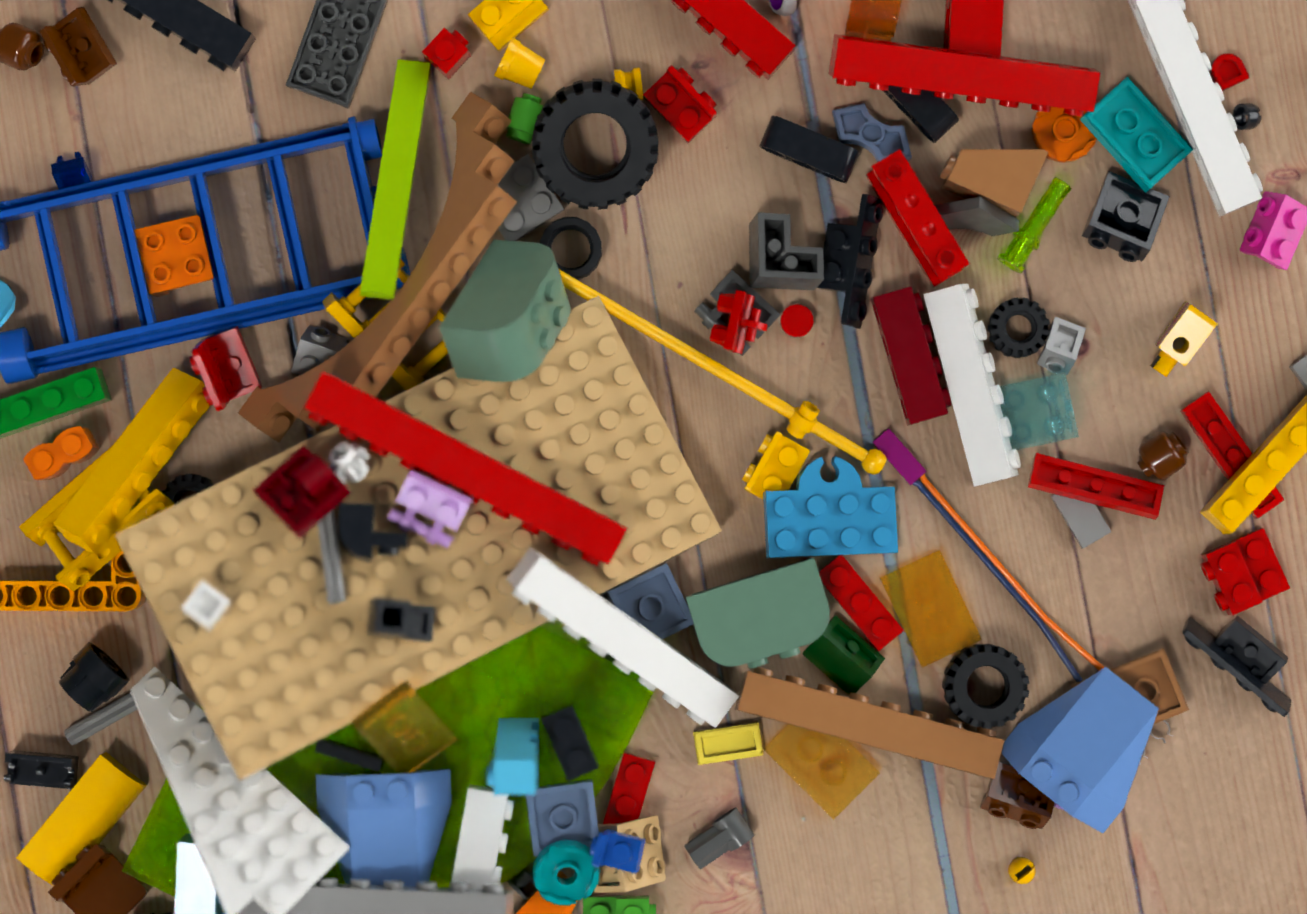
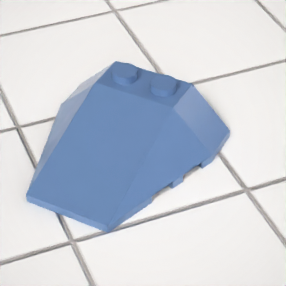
M1104 667L1020 722L1004 741L1001 753L1022 777L1072 817L1104 833L1125 807L1159 708L1109 668Z
M451 769L350 775V773L316 774L317 809L321 820L350 847L349 851L338 861L345 884H350V879H370L371 885H383L384 880L404 881V886L416 887V882L429 881L452 803Z

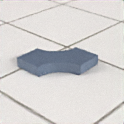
M864 103L832 110L839 142L855 144L865 148L875 157L877 162L901 149L907 161L912 159L904 126H890L877 121L870 115Z

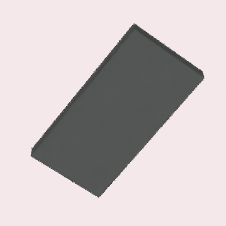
M316 0L286 86L349 109L388 0Z

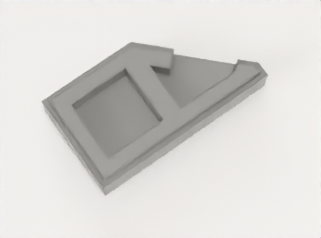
M1056 494L1050 496L1081 549L1111 532L1095 504Z

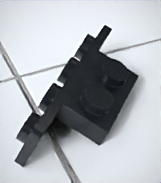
M862 194L857 226L827 224L823 248L824 280L817 287L822 290L846 292L841 324L857 329L861 328L862 321L867 313L865 302L867 290L872 282V260L878 247L876 238L878 224L883 217L881 199L869 194Z
M1238 615L1216 637L1191 617L1185 622L1182 633L1192 647L1203 650L1210 656L1212 663L1221 670H1227L1236 678L1237 683L1244 690L1252 691L1259 696L1268 710L1274 713L1278 712L1283 717L1289 713L1292 700L1269 682L1288 661V657Z

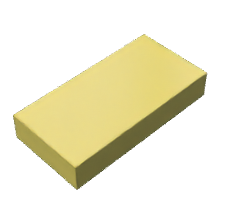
M759 722L693 732L698 765L763 755Z

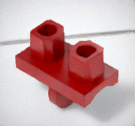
M736 290L735 294H720L717 311L731 315L728 326L714 324L711 330L710 341L723 346L725 350L742 355L745 341L754 342L757 331L767 332L768 325L759 322L761 310L753 308L755 296Z

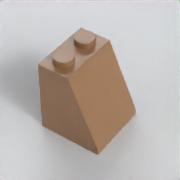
M962 149L956 157L951 155L947 159L940 174V178L945 179L941 188L965 199L981 196L1016 218L1021 214L1048 152L1043 149Z

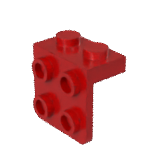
M238 326L201 339L192 349L193 356H190L191 366L196 375L201 374L205 383V387H203L204 397L209 406L214 405L217 412L224 410L230 400L252 393L257 386L259 388L263 387Z

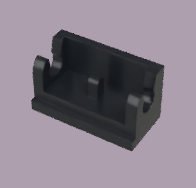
M13 750L5 753V763L8 764V772L4 775V781L17 785L72 789L77 783L79 756Z

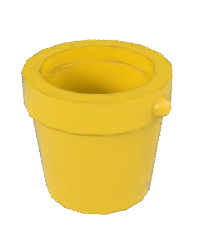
M512 38L494 76L501 80L505 79L532 89L546 59L522 45L521 41Z

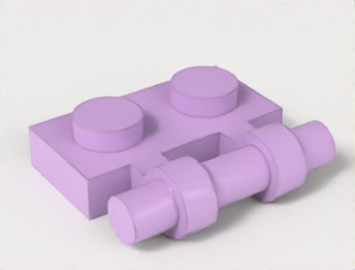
M411 469L395 501L407 507L404 513L392 507L387 520L399 525L398 529L406 533L410 530L426 538L425 542L433 546L437 543L448 549L454 537L443 532L442 529L446 526L457 532L472 502V498ZM416 512L434 520L433 526L414 518Z

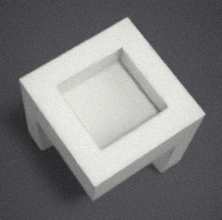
M202 580L181 609L183 613L211 632L230 607L231 600Z

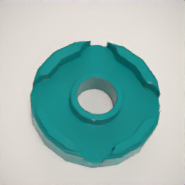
M561 840L551 843L540 851L534 861L532 875L539 894L545 900L556 905H572L577 903V900H581L583 897L586 899L593 893L599 882L600 870L598 867L592 866L593 856H590V848L578 841ZM564 867H571L575 870L574 875L568 879H561L557 876L559 870Z

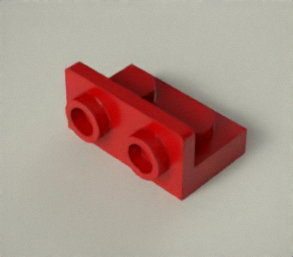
M671 65L666 73L643 94V97L689 143L716 118L717 112L714 108L717 104L705 91L699 94L691 85L694 80L682 67L676 70Z

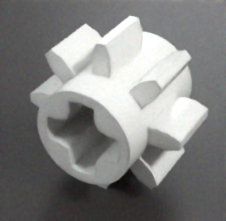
M355 441L351 445L347 442H342L331 450L329 460L332 464L329 467L343 484L347 481L357 483L368 474L369 465L366 461L371 458V455Z

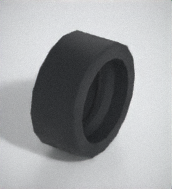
M563 217L552 222L544 230L540 244H544L551 249L554 238L560 232L576 230L583 233L590 243L588 259L576 268H565L557 263L560 270L580 280L589 276L597 268L602 256V243L597 230L588 221L578 217Z

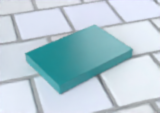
M1128 76L1095 105L1094 112H1087L1079 119L1145 193L1193 151V148Z

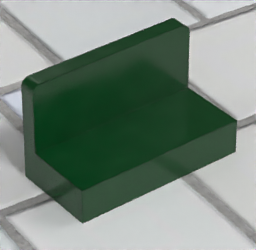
M836 615L828 622L824 633L803 652V655L848 695H850V692L856 693L870 680L885 660L880 653Z

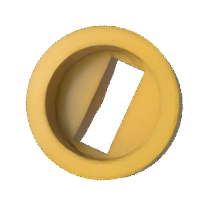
M1017 857L1010 862L1008 873L1014 882L1027 884L1035 877L1036 869L1033 862L1028 858ZM1029 865L1031 869L1020 878H1017L1015 874Z

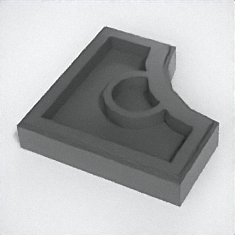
M981 196L935 205L949 230L968 229L983 232L990 236L1019 231L1020 221Z

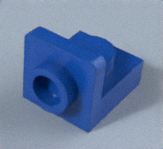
M607 829L599 833L592 840L590 847V856H593L592 866L599 868L605 865L636 874L640 869L646 839Z

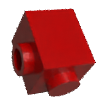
M443 28L422 51L424 58L448 80L471 57L469 50L466 48L469 42L458 31L454 30L450 33L446 28Z

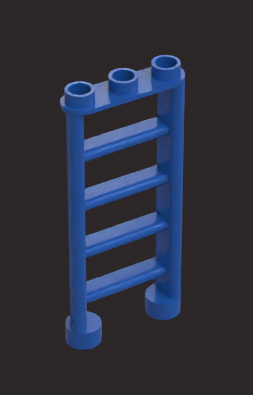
M353 116L348 118V123L14 200L0 201V251L9 249L10 243L6 222L35 216L63 340L61 345L35 350L30 334L25 327L0 332V372L5 383L9 385L35 379L38 377V374L210 336L238 326L240 329L324 310L325 307L322 301L331 292L338 299L342 296L347 297L361 284L362 276L312 287L283 159L345 145L368 244L377 185L372 186L367 161L382 158L383 152L375 119L357 122L356 117ZM267 163L296 291L235 305L206 177ZM190 181L197 215L201 217L213 268L214 279L212 282L219 309L157 323L135 235L136 226L129 194ZM112 198L141 326L79 340L51 212ZM402 247L401 259L406 264L402 269L410 276L408 260L404 247ZM399 278L397 279L396 289H400L404 285ZM366 297L363 300L372 299L373 297Z

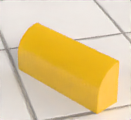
M107 752L100 754L22 849L16 859L38 877L53 885L51 883L52 880L62 870L67 869L69 871L78 862L75 858L81 850L88 845L93 847L95 844H100L147 785Z

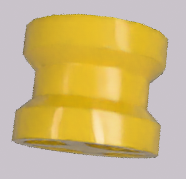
M640 67L633 68L629 72L615 69V82L621 84L627 90H632L638 95L640 100H643Z

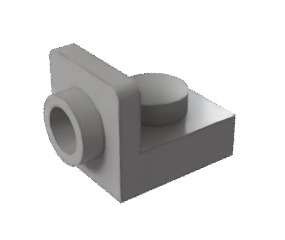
M1055 317L1037 364L1045 367L1052 373L1068 375L1077 359L1086 328Z

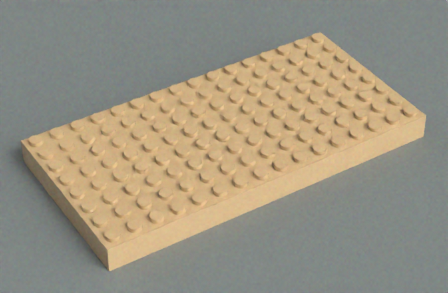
M599 296L571 309L567 324L561 329L553 348L549 350L542 364L533 373L522 379L511 382H493L457 378L453 367L384 402L625 525L627 531L609 565L601 561L598 567L582 559L581 555L583 552L572 546L569 551L551 543L553 536L543 531H540L539 535L527 531L521 527L522 520L510 515L508 520L490 511L493 505L480 499L478 504L471 502L457 532L446 526L443 527V532L454 537L448 549L437 543L433 546L425 542L426 538L408 530L407 548L405 551L399 550V556L378 555L379 550L372 549V561L367 563L349 555L343 548L338 536L346 600L343 603L329 604L326 595L318 524L299 539L256 497L253 490L303 445L313 454L316 453L330 466L332 464L329 460L331 450L342 442H347L350 445L353 440L338 433L340 427L337 425L115 534L239 781L550 622L537 611L540 606L532 601L526 605L511 593L514 588L506 580L530 547L594 592L602 595L722 532ZM358 437L356 442L371 455V458L366 461L369 465V472L365 478L357 483L347 481L344 484L351 494L341 503L374 504L373 532L406 533L398 529L399 525L387 520V517L392 507L404 513L407 507L395 501L410 470L399 464L401 458L389 452L388 456L384 457L369 449L370 442ZM421 468L418 470V473L429 478L432 475ZM452 484L449 485V488L461 493L462 489ZM339 504L334 508V510H335V517H336V525H337V533H338V509H339ZM417 512L414 518L430 526H433L435 522ZM202 580L231 600L230 607L211 632L183 613L181 609ZM370 599H392L408 601L410 605L435 607L432 642L368 636L367 625Z

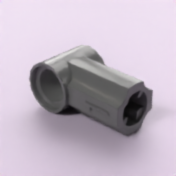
M733 808L712 823V827L684 845L700 870L727 851L732 852L755 836L737 808Z

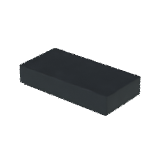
M328 738L317 741L314 751L377 772L382 770L385 762L384 756Z

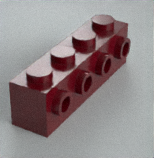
M910 286L872 297L871 304L907 426L947 415V407L951 406V400L947 388H941L938 380V375H942V369L937 355L931 356L928 344L933 343L928 324L922 325L919 312L924 311L919 292L913 293Z

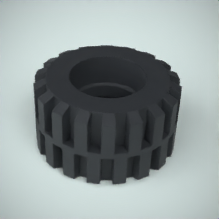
M976 644L970 648L962 649L960 654L950 660L951 664L948 668L946 667L944 672L945 680L942 681V688L945 691L944 698L949 704L950 710L966 723L984 729H991V727L995 726L1001 727L1005 725V722L1013 721L1017 717L1016 714L1019 710L1022 711L1025 704L1023 703L1025 698L1029 696L1027 684L1030 683L1028 676L1025 674L1024 670L1026 669L1024 665L1018 661V657L999 646ZM982 666H990L997 669L1004 679L1002 696L998 701L987 706L976 704L967 693L969 676L975 669Z

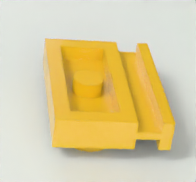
M484 0L468 13V17L494 45L497 51L500 52L510 43L512 38H517L544 15L549 8L542 0Z

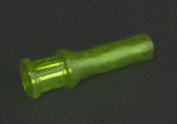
M1053 178L1022 228H1019L1018 232H1013L1014 238L1004 253L998 255L997 259L1002 264L1022 274L1025 269L1023 267L1024 263L1032 251L1039 248L1040 236L1072 189L1067 183L1058 178Z

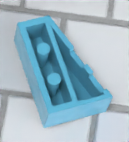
M499 718L494 760H491L487 766V786H494V795L536 794L539 787V718Z

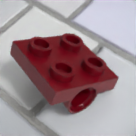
M304 445L253 490L256 497L299 539L351 494L349 489L335 476L324 460L316 453L313 454Z

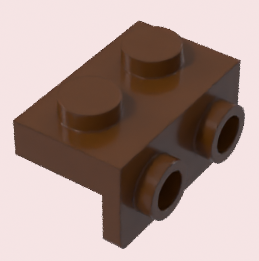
M84 7L76 8L55 25L44 26L40 30L45 47L55 57L61 68L62 76L73 87L91 84L117 64Z

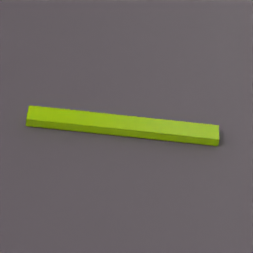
M402 59L397 61L360 286V296L391 300L395 298L431 64L428 62Z

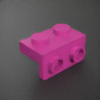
M1264 192L1262 199L1257 205V210L1251 224L1244 235L1240 251L1244 254L1257 256L1278 269L1287 270L1307 225V207L1286 194Z

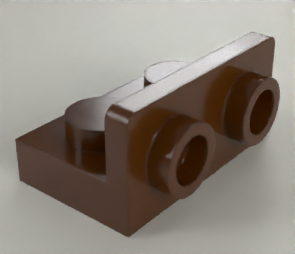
M999 762L995 779H990L986 796L982 800L980 808L987 810L994 817H1007L1019 821L1026 828L1043 829L1051 818L1055 802L1022 777L1014 767Z

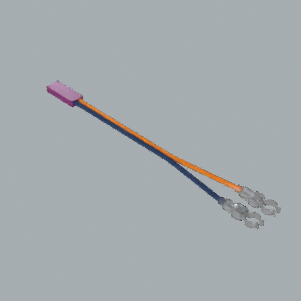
M889 428L872 442L878 450L885 454L887 460L910 486L912 484L923 493L1036 622L1076 682H1080L1083 679L1045 623L1097 670L1100 671L1104 668L1101 663L1043 612L930 483L925 475L927 471ZM1163 720L1168 726L1167 734L1170 735V726L1165 720ZM1161 737V738H1156V739H1163V742L1166 743L1164 738H1162V737Z

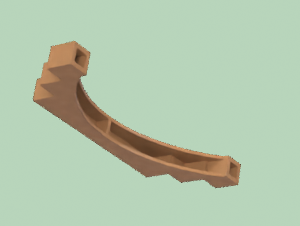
M470 92L451 119L456 122L457 147L455 167L448 197L430 242L414 270L395 295L394 300L389 302L385 309L364 331L325 362L282 384L265 389L257 386L238 412L257 429L279 443L295 420L299 418L319 432L323 425L308 418L307 416L310 411L304 409V406L323 370L375 397L392 376L517 203L515 199L498 186V183L514 163V160L495 145L510 125L511 120L493 104Z

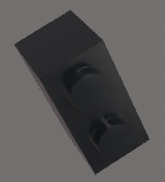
M573 702L542 715L541 720L568 781L599 768V762Z

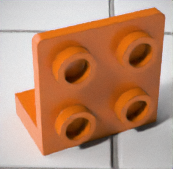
M194 215L135 229L150 295L155 297L169 295V290L214 279L200 216Z

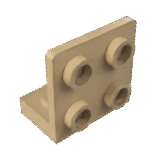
M657 815L619 824H598L599 833L609 829L646 840L639 872L634 874L603 865L599 867V882L594 893L628 892L666 880L661 829Z

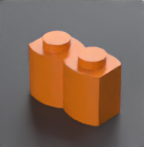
M82 426L71 427L61 432L52 443L40 444L31 449L23 460L34 480H52L65 473L71 464H80L91 459L99 451L100 447L89 428Z

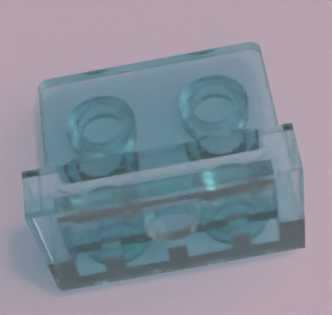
M1065 372L1000 386L1004 398V403L1000 404L1003 417H1008L1012 428V436H1009L1012 449L1020 450L1079 437Z

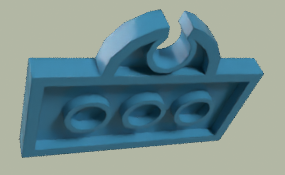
M820 457L803 467L797 478L795 490L763 492L766 558L898 553L895 487L863 488L860 475L853 465L840 457H832L831 464L836 471V477L832 482H826L821 478L820 469L824 461L823 457Z

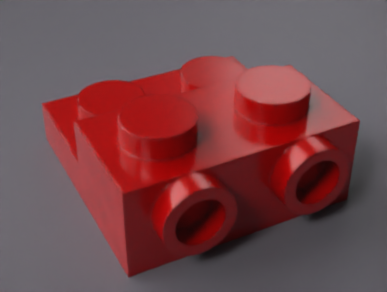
M1264 528L1255 530L1201 554L1204 560L1203 563H1200L1202 572L1208 582L1213 581L1217 593H1214L1215 601L1222 612L1226 610L1228 615L1240 613L1262 603L1263 600L1291 589Z

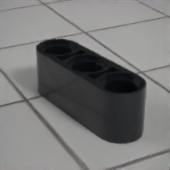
M890 85L888 91H883L933 143H936L959 121L955 112L944 100L934 96V91L922 90L921 95H913L901 92L902 87Z
M771 116L759 145L760 148L771 154L842 183L848 182L859 156V151L848 145L778 116Z

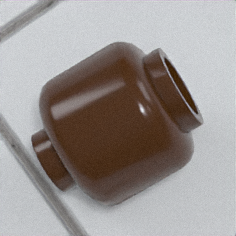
M13 22L0 29L1 63L22 71H26L40 63L45 48L42 38L37 31Z
M1160 431L1139 446V455L1142 459L1137 463L1148 478L1155 475L1160 480H1166L1186 465L1185 455L1189 452L1174 432L1168 434L1167 432Z

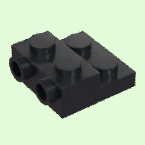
M1109 171L1105 176L1096 203L1090 212L1082 236L1087 238L1088 243L1094 248L1106 249L1109 247L1118 251L1119 257L1127 262H1136L1137 260L1143 262L1151 250L1170 196L1153 189L1145 193L1136 182Z

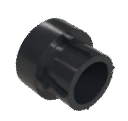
M88 642L73 657V660L69 663L71 666L60 677L59 684L77 704L85 710L93 712L103 702L107 703L111 697H114L129 682V678L109 655L95 644Z

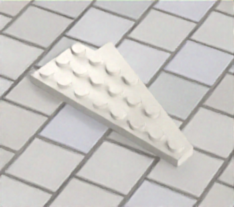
M156 667L152 668L131 688V696L224 913L239 914L254 900L268 914H287L349 851L350 847L266 769L239 781L205 712Z

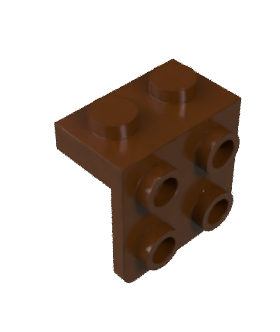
M95 844L93 847L88 845L81 850L75 858L78 862L69 871L67 869L62 870L52 880L51 883L54 886L48 891L57 902H64L75 914H128L147 895V889L104 845Z

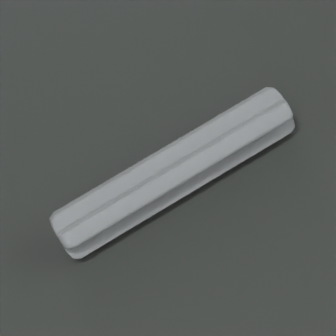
M333 509L317 523L327 602L329 604L343 603L346 600L335 510Z
M131 693L67 728L64 733L68 742L71 745H76L136 711L137 707Z

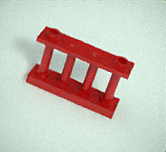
M901 149L872 165L873 171L866 174V178L878 198L881 199L883 206L932 287H936L970 263Z

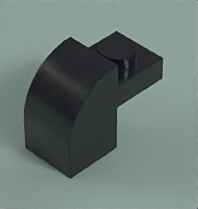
M339 504V540L346 552L353 558L371 563L372 549L379 550L378 555L399 556V550H406L408 533L373 532L374 504Z
M370 599L367 635L384 639L432 642L435 607L410 605L408 601L392 599Z

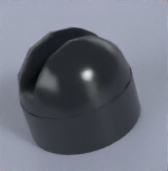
M1250 103L1238 104L1233 111V118L1237 129L1251 130L1256 128L1262 120V116L1259 115V107Z

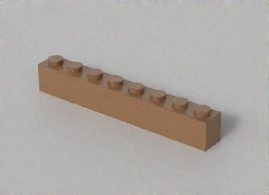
M755 667L753 672H744L735 710L985 778L995 779L1004 740L995 738L996 731L977 727V731L972 732L964 729L965 723L948 718L945 719L944 724L932 721L933 714L914 710L913 715L900 712V705L882 701L881 707L868 703L870 697L850 692L849 698L836 695L837 688L818 684L817 689L804 686L806 680L786 675L785 681L772 677L774 671Z

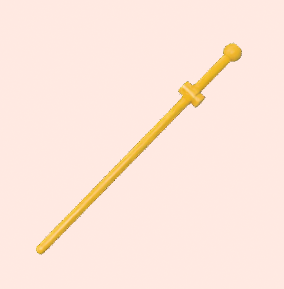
M559 269L566 289L587 301L599 296L607 312L788 418L790 423L786 430L792 436L803 439L806 433L811 432L861 461L863 469L869 474H879L884 467L887 458L881 450L870 449L868 451L819 422L816 417L820 410L813 403L803 401L800 407H793Z

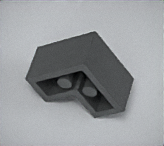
M758 212L749 223L750 288L814 291L824 280L823 248L791 246L790 214Z

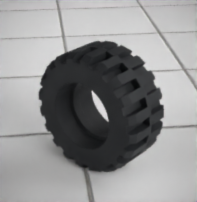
M593 78L592 81L583 82V80L573 82V85L567 88L563 87L558 90L543 105L534 125L532 156L539 177L543 178L546 187L552 193L555 192L561 197L560 200L568 204L570 202L578 204V208L588 209L589 207H598V210L608 209L609 205L617 204L618 206L627 202L626 199L631 195L636 196L642 190L643 184L649 181L658 159V134L650 110L632 90H627L621 84L614 81L610 83L602 81V79ZM590 113L604 114L616 120L622 127L627 141L626 152L622 161L613 170L599 175L587 174L576 169L569 162L564 151V137L569 126L577 118Z

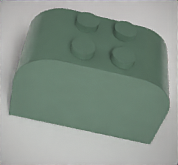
M506 240L492 241L439 326L457 378L511 382L530 375L542 364L549 350L553 348L561 329L567 324L571 312L570 302L553 251L548 246L540 243Z
M814 558L801 560L685 596L701 648L711 660L724 666L747 664L749 669L768 664L767 657L779 654L780 658L784 659L800 654L799 647L816 641L824 633L830 617L829 604Z

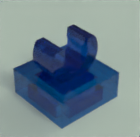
M79 151L75 152V159L64 161L61 155L57 157V163L51 164L52 175L59 189L93 182L84 157L81 156Z

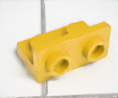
M778 431L774 433L773 437L767 434L758 449V452L763 454L757 466L751 463L742 478V481L747 483L744 490L762 500L763 492L789 490L810 450L783 436Z

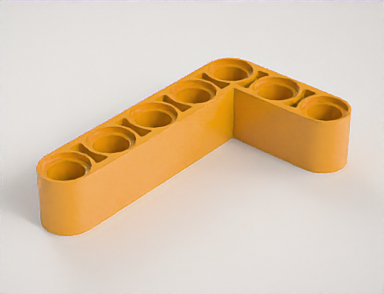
M120 551L111 559V581H88V583L79 587L74 592L59 581L0 580V589L3 592L0 611H132L143 606L146 596L133 571L127 572L123 569L122 559L125 556L123 551ZM28 586L32 587L37 595L35 602L31 605L25 603L22 597L24 589ZM61 586L65 587L70 594L69 601L65 605L58 603L55 597L56 591ZM93 587H98L103 592V600L98 605L92 604L88 597L89 591ZM126 587H131L136 592V601L132 605H126L122 601L121 594Z

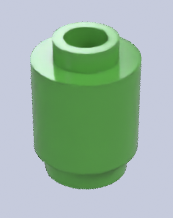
M523 93L522 98H514L508 117L511 123L507 127L506 137L531 145L534 125L543 107L541 105V98L527 93Z

